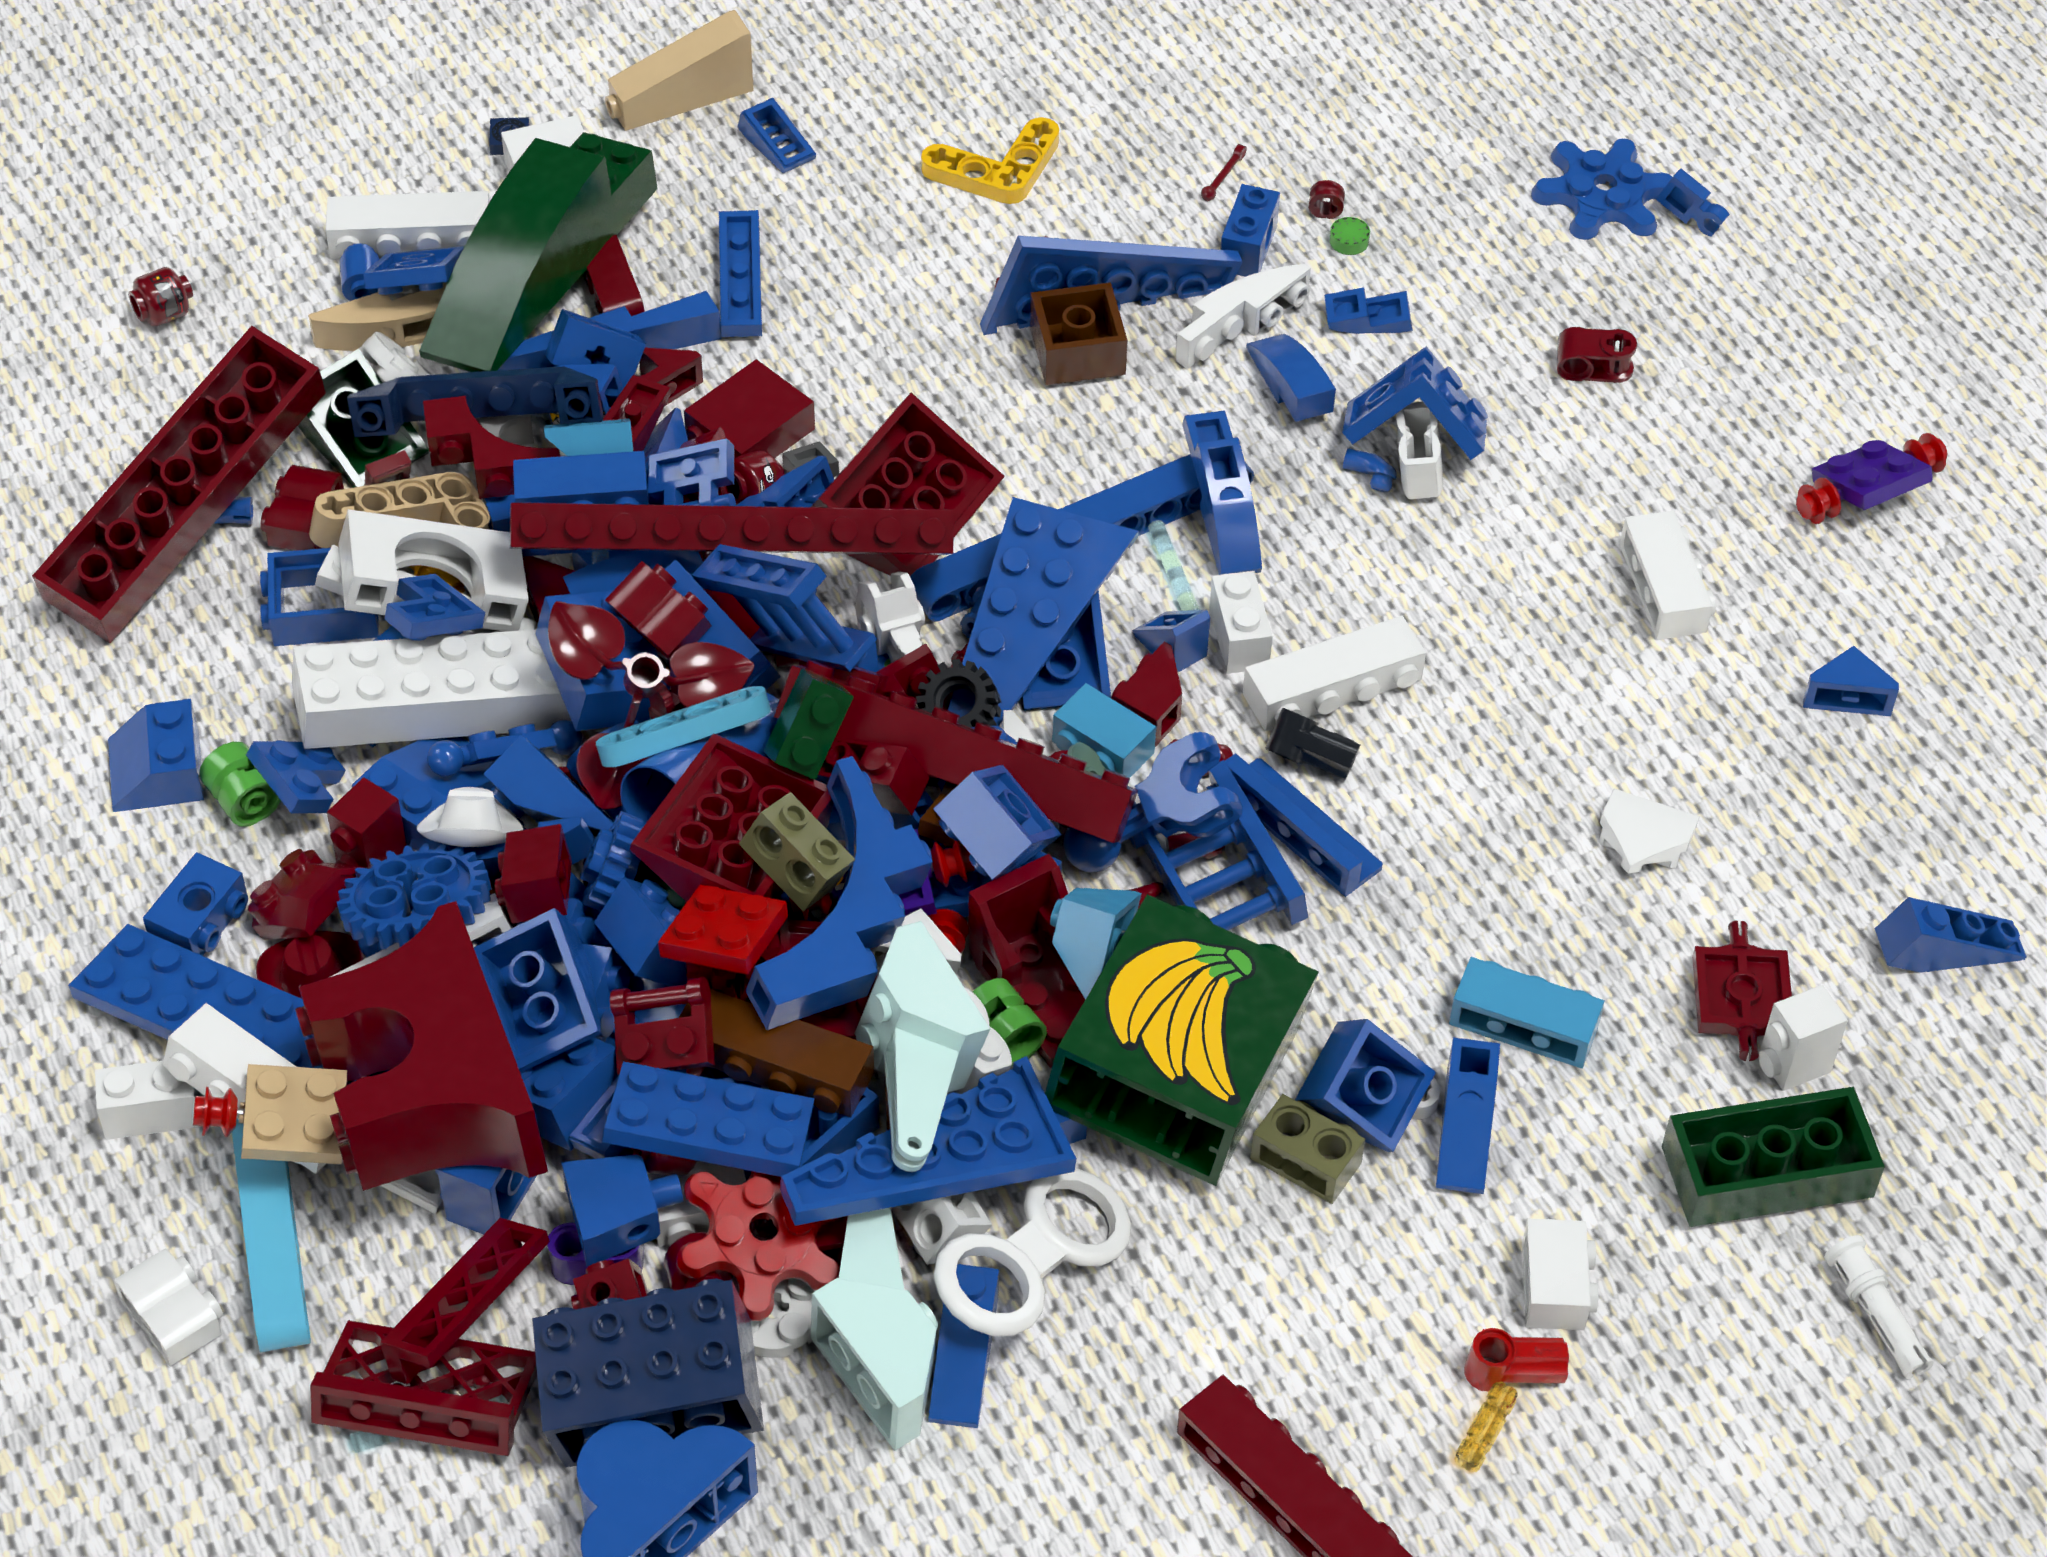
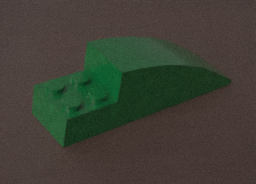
M583 132L570 147L535 138L493 195L464 246L419 350L420 357L468 372L497 371L587 270V266L606 242L625 227L658 189L652 150Z

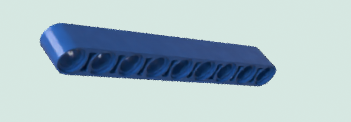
M1189 454L1060 508V510L1138 530V536L1201 510L1202 494L1191 455ZM1245 462L1249 482L1251 484L1254 478V472ZM1001 534L922 566L910 576L915 586L917 600L920 602L928 619L938 622L973 607L974 592L977 588L986 586Z

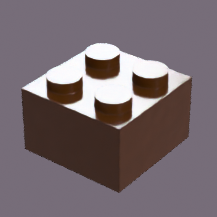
M1111 282L1031 292L1030 330L1045 385L1126 375L1128 340Z

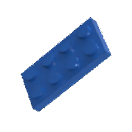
M623 1061L604 1126L602 1142L781 1177L800 1167L815 1098Z

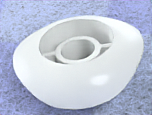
M462 787L450 790L446 803L432 811L417 826V831L424 837L439 843L459 847H484L502 844L506 842V833L523 830V826L516 817L503 805L495 802L492 791L477 787Z

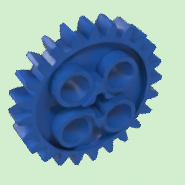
M424 843L419 851H413L407 845L403 850V854L396 855L392 851H387V859L383 861L374 858L369 859L371 868H356L357 878L345 879L346 888L338 891L340 900L337 901V906L345 932L351 931L353 940L363 938L365 946H371L379 941L381 949L385 950L394 942L398 943L400 948L411 940L429 922L437 907L456 901L464 923L474 924L473 914L485 912L484 903L491 901L489 891L492 888L484 861L477 860L475 852L464 855L463 847H456L449 852L447 844H441L435 850H430L429 843Z

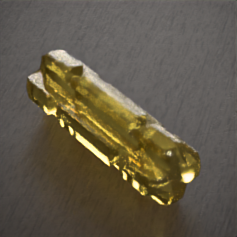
M1496 1382L1492 1385L1486 1396V1402H1483L1466 1433V1438L1462 1440L1456 1451L1455 1463L1459 1467L1473 1473L1480 1470L1486 1459V1453L1490 1451L1506 1422V1416L1511 1413L1516 1403L1518 1392L1513 1387L1507 1386L1503 1382Z

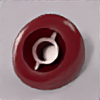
M315 931L311 937L287 938L266 949L260 955L257 962V980L302 999L299 990L300 986L329 978L364 960V955L357 941L353 940L352 936L347 933Z

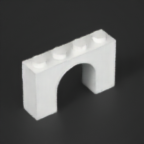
M347 510L339 540L344 610L385 615L387 604L392 603L398 584L397 569L405 566L421 565L443 570L459 579L470 592L472 602L486 612L483 623L484 629L519 631L529 599L522 550L510 549V532Z

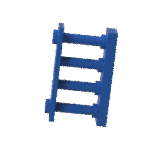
M719 544L691 575L702 588L731 594L759 626L758 631L750 640L760 651L806 662L811 660L831 668L850 672L852 668L863 662L867 656V651L877 640L876 636L871 632L841 626L816 596V588L827 577L817 563Z
M1224 760L1208 771L1211 785L1206 787V790L1219 786L1227 788L1238 795L1242 805V815L1238 820L1214 835L1199 837L1167 853L1164 852L1155 837L1160 832L1153 826L1129 838L1135 849L1143 847L1176 906L1186 905L1197 909L1195 902L1253 875L1256 879L1263 876L1268 885L1265 888L1266 893L1210 918L1213 924L1226 930L1233 929L1273 909L1277 913L1283 910L1291 925L1308 918L1304 891ZM1232 842L1236 845L1243 843L1248 851L1245 854L1246 859L1186 887L1175 871L1176 868Z

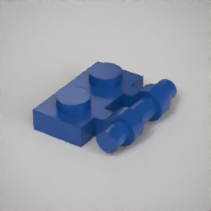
M727 438L649 455L648 494L656 501L664 499V505L736 506L732 493L718 496L719 487L734 484V445ZM699 492V500L683 503V495Z

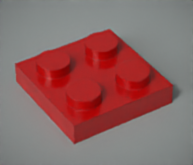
M700 884L658 941L660 957L748 975L787 919V903L783 900L767 898L761 895H752Z

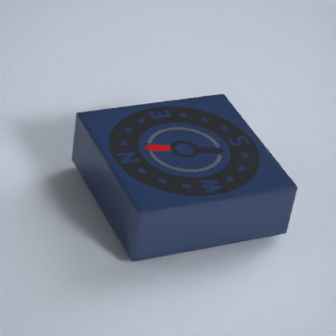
M529 117L490 118V155H504L501 132L530 126Z

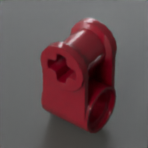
M1567 328L1558 336L1557 372L1561 378L1570 381L1625 382L1632 377L1634 372L1631 357L1636 352L1637 340L1632 333L1622 329ZM1616 341H1620L1619 352L1615 351ZM1615 361L1619 362L1618 372H1614Z

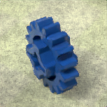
M620 811L619 816H616L613 826H610L609 830L601 828L598 836L593 840L589 848L584 867L580 873V879L588 882L583 893V905L601 912L623 877L634 880L640 859L630 850L632 841L641 831L642 819Z

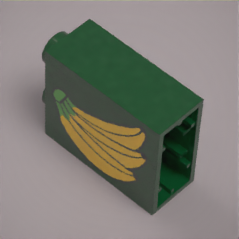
M1147 894L1057 1048L1045 1091L1053 1111L1217 1186L1300 1027L1319 971L1299 963L1288 950L1278 945L1268 943L1257 944L1213 924L1208 916L1196 908L1186 905L1172 906Z

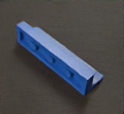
M1235 753L1225 760L1264 827L1343 896H1348L1382 870V861L1263 759L1257 758L1248 764Z

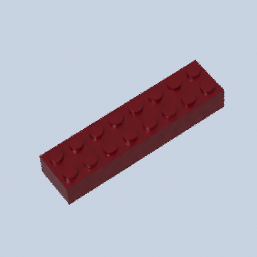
M251 325L32 575L42 599L108 643H111L325 395L326 392L319 367Z

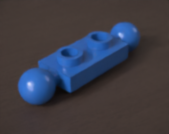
M569 720L557 721L549 729L536 731L535 724L508 729L509 736L496 738L495 731H486L468 736L470 743L465 746L459 747L455 742L449 740L435 743L429 749L427 761L434 773L440 776H451L457 773L461 767L496 761L521 734L541 751L551 749L559 755H570L580 747L582 733L581 731H576L572 721Z

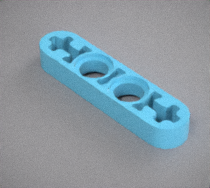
M762 686L743 688L604 735L596 741L602 766L617 767L711 736L713 733L717 734L763 718L771 712L766 690Z

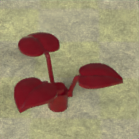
M556 601L551 610L548 625L550 649L556 663L566 674L576 679L590 680L599 674L603 666L610 671L623 669L626 671L623 679L624 686L633 698L624 728L634 725L641 699L653 696L658 691L661 681H664L668 686H678V699L686 708L742 689L754 670V663L737 651L707 642L686 644L672 654L670 669L674 677L669 675L668 669H664L661 660L651 653H639L632 657L631 660L624 658L622 661L612 662L611 660L621 654L625 644L624 628L613 614L599 607L569 604L561 601ZM599 733L585 741L579 750L576 762L577 774L581 784L596 807L602 810L622 807L620 796L622 779L630 769L646 759L643 758L617 767L602 766L596 741L609 733Z

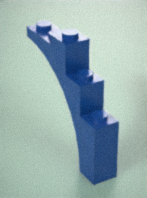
M853 756L836 761L826 787L840 816L846 850L856 860L846 872L842 894L836 907L821 925L789 951L754 967L746 993L766 1030L866 997L878 973L877 962L870 949L892 941L897 927L902 926L906 917L903 902L898 895L921 888L933 863L931 851L927 843L919 839L912 825L894 829V822L890 812L886 808H882L873 792L870 777L866 772L861 771Z

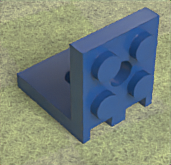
M1426 346L1347 403L1342 433L1353 445L1420 397L1464 453L1472 460L1485 449L1486 419L1488 415L1476 398L1470 400L1461 389L1463 384L1457 373L1449 366L1444 368Z

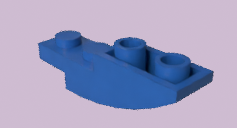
M1225 410L1184 416L1182 427L1202 494L1200 509L1219 575L1247 571L1260 573L1262 570L1257 520L1239 438H1233Z

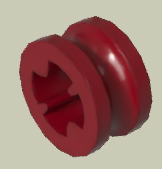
M1322 180L1313 184L1310 189L1308 206L1310 212L1318 218L1334 219L1340 216L1344 208V188L1332 180ZM1330 198V202L1323 201V199Z

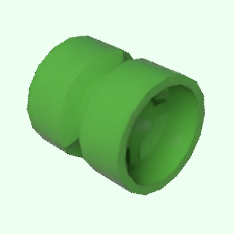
M233 741L221 745L205 758L200 767L199 777L211 795L218 800L221 808L234 824L238 826H251L269 817L276 810L281 800L246 756L250 747L243 742Z
M995 978L986 981L972 991L981 1000L987 1011L989 1026L1007 1044L1012 1058V1066L1013 1062L1025 1056L1030 1058L1040 1048L1047 1034L1046 1026L1029 1006L1024 1005V999L1006 979Z

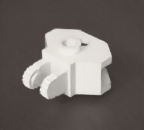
M905 572L891 574L892 588L882 593L876 582L864 581L859 583L855 604L859 630L871 632L876 636L877 655L887 653L891 663L922 646L923 642L920 641L921 626L925 624L924 611L917 600L915 586L909 574Z

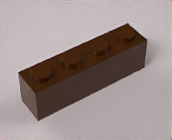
M710 989L715 1065L707 1067L724 1072L736 1081H749L770 1090L815 1098L814 1106L819 1110L852 1117L874 1075V1046L801 1020H795L766 1030L752 1003ZM689 1003L685 1005L679 1018L691 1016V1006Z

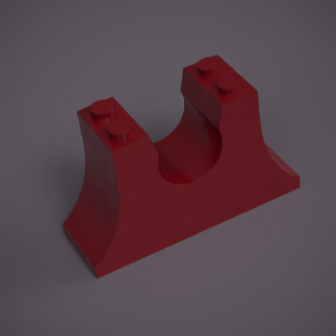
M456 901L438 906L424 928L411 940L390 954L360 968L299 987L304 1006L296 1008L295 1011L303 1037L313 1035L312 1038L304 1040L312 1067L322 1065L323 1069L347 1070V1081H354L333 1093L339 1113L329 1116L338 1144L348 1142V1144L339 1146L347 1175L357 1172L363 1191L418 1173L453 1166H494L521 1173L528 1178L548 1172L532 1103ZM384 1070H389V1071L384 1072V1073H382V1074H378V1075H374V1076H368V1075H371V1074L376 1073V1072H380V1071H384Z

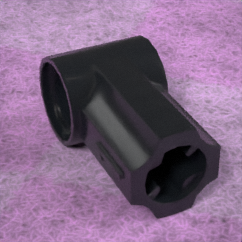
M1282 708L1265 749L1299 764H1302V762L1308 763L1346 780L1361 744L1335 732L1333 733L1318 727V722Z

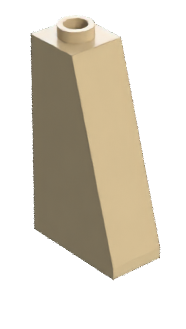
M736 10L726 12L608 79L609 96L605 97V104L612 119L617 118L624 130L627 131L754 91L751 33Z

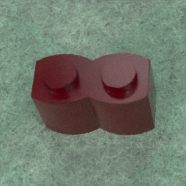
M291 465L285 476H280L276 483L275 499L271 506H266L262 512L261 530L266 532L268 546L296 551L321 549V547L313 543L309 535L315 501L320 494L344 489L341 473Z
M641 561L605 601L622 620L670 661L672 654L677 649L686 644L697 642L712 626L704 616L709 609L690 591L683 597L672 588L677 581L662 566L656 564L651 569Z

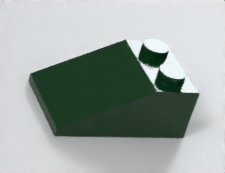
M359 349L320 371L326 393L300 422L298 427L314 447L341 473L353 488L364 486L365 465L403 450L406 451L411 463L429 453V448L411 422H404L396 435L354 436L347 397L350 394L383 383Z

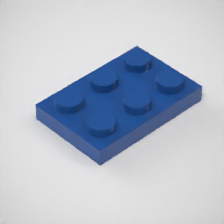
M464 246L387 253L363 273L365 289L378 288V294L380 295L403 292V286L418 285L420 291L441 289L444 287L443 283L448 282Z

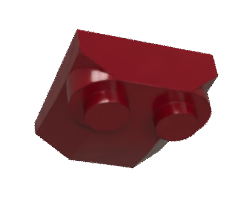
M297 849L291 852L281 861L279 865L281 870L275 877L260 884L250 895L252 901L248 906V911L253 916V929L264 940L311 937L315 930L338 907L337 901L340 900L338 891L346 888L344 880L347 878H357L355 869L364 867L324 863L314 850L303 852L302 849Z

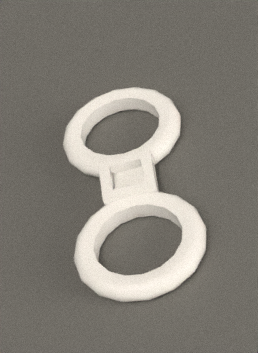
M1075 1168V1171L1072 1173L1033 1180L1026 1188L1023 1205L1027 1224L1005 1240L991 1234L967 1233L950 1240L937 1255L934 1270V1280L940 1299L951 1314L970 1329L990 1336H1014L1031 1328L1043 1312L1045 1289L1042 1278L1060 1265L1063 1260L1078 1266H1102L1119 1258L1129 1244L1131 1222L1125 1204L1114 1189L1096 1175ZM1057 1189H1071L1088 1196L1098 1204L1106 1215L1110 1227L1108 1240L1099 1244H1083L1069 1239L1057 1230L1049 1219L1045 1207L1046 1194ZM968 1256H985L999 1261L1011 1270L1019 1281L1023 1293L1022 1307L1011 1313H994L979 1307L966 1296L959 1286L956 1275L957 1262Z

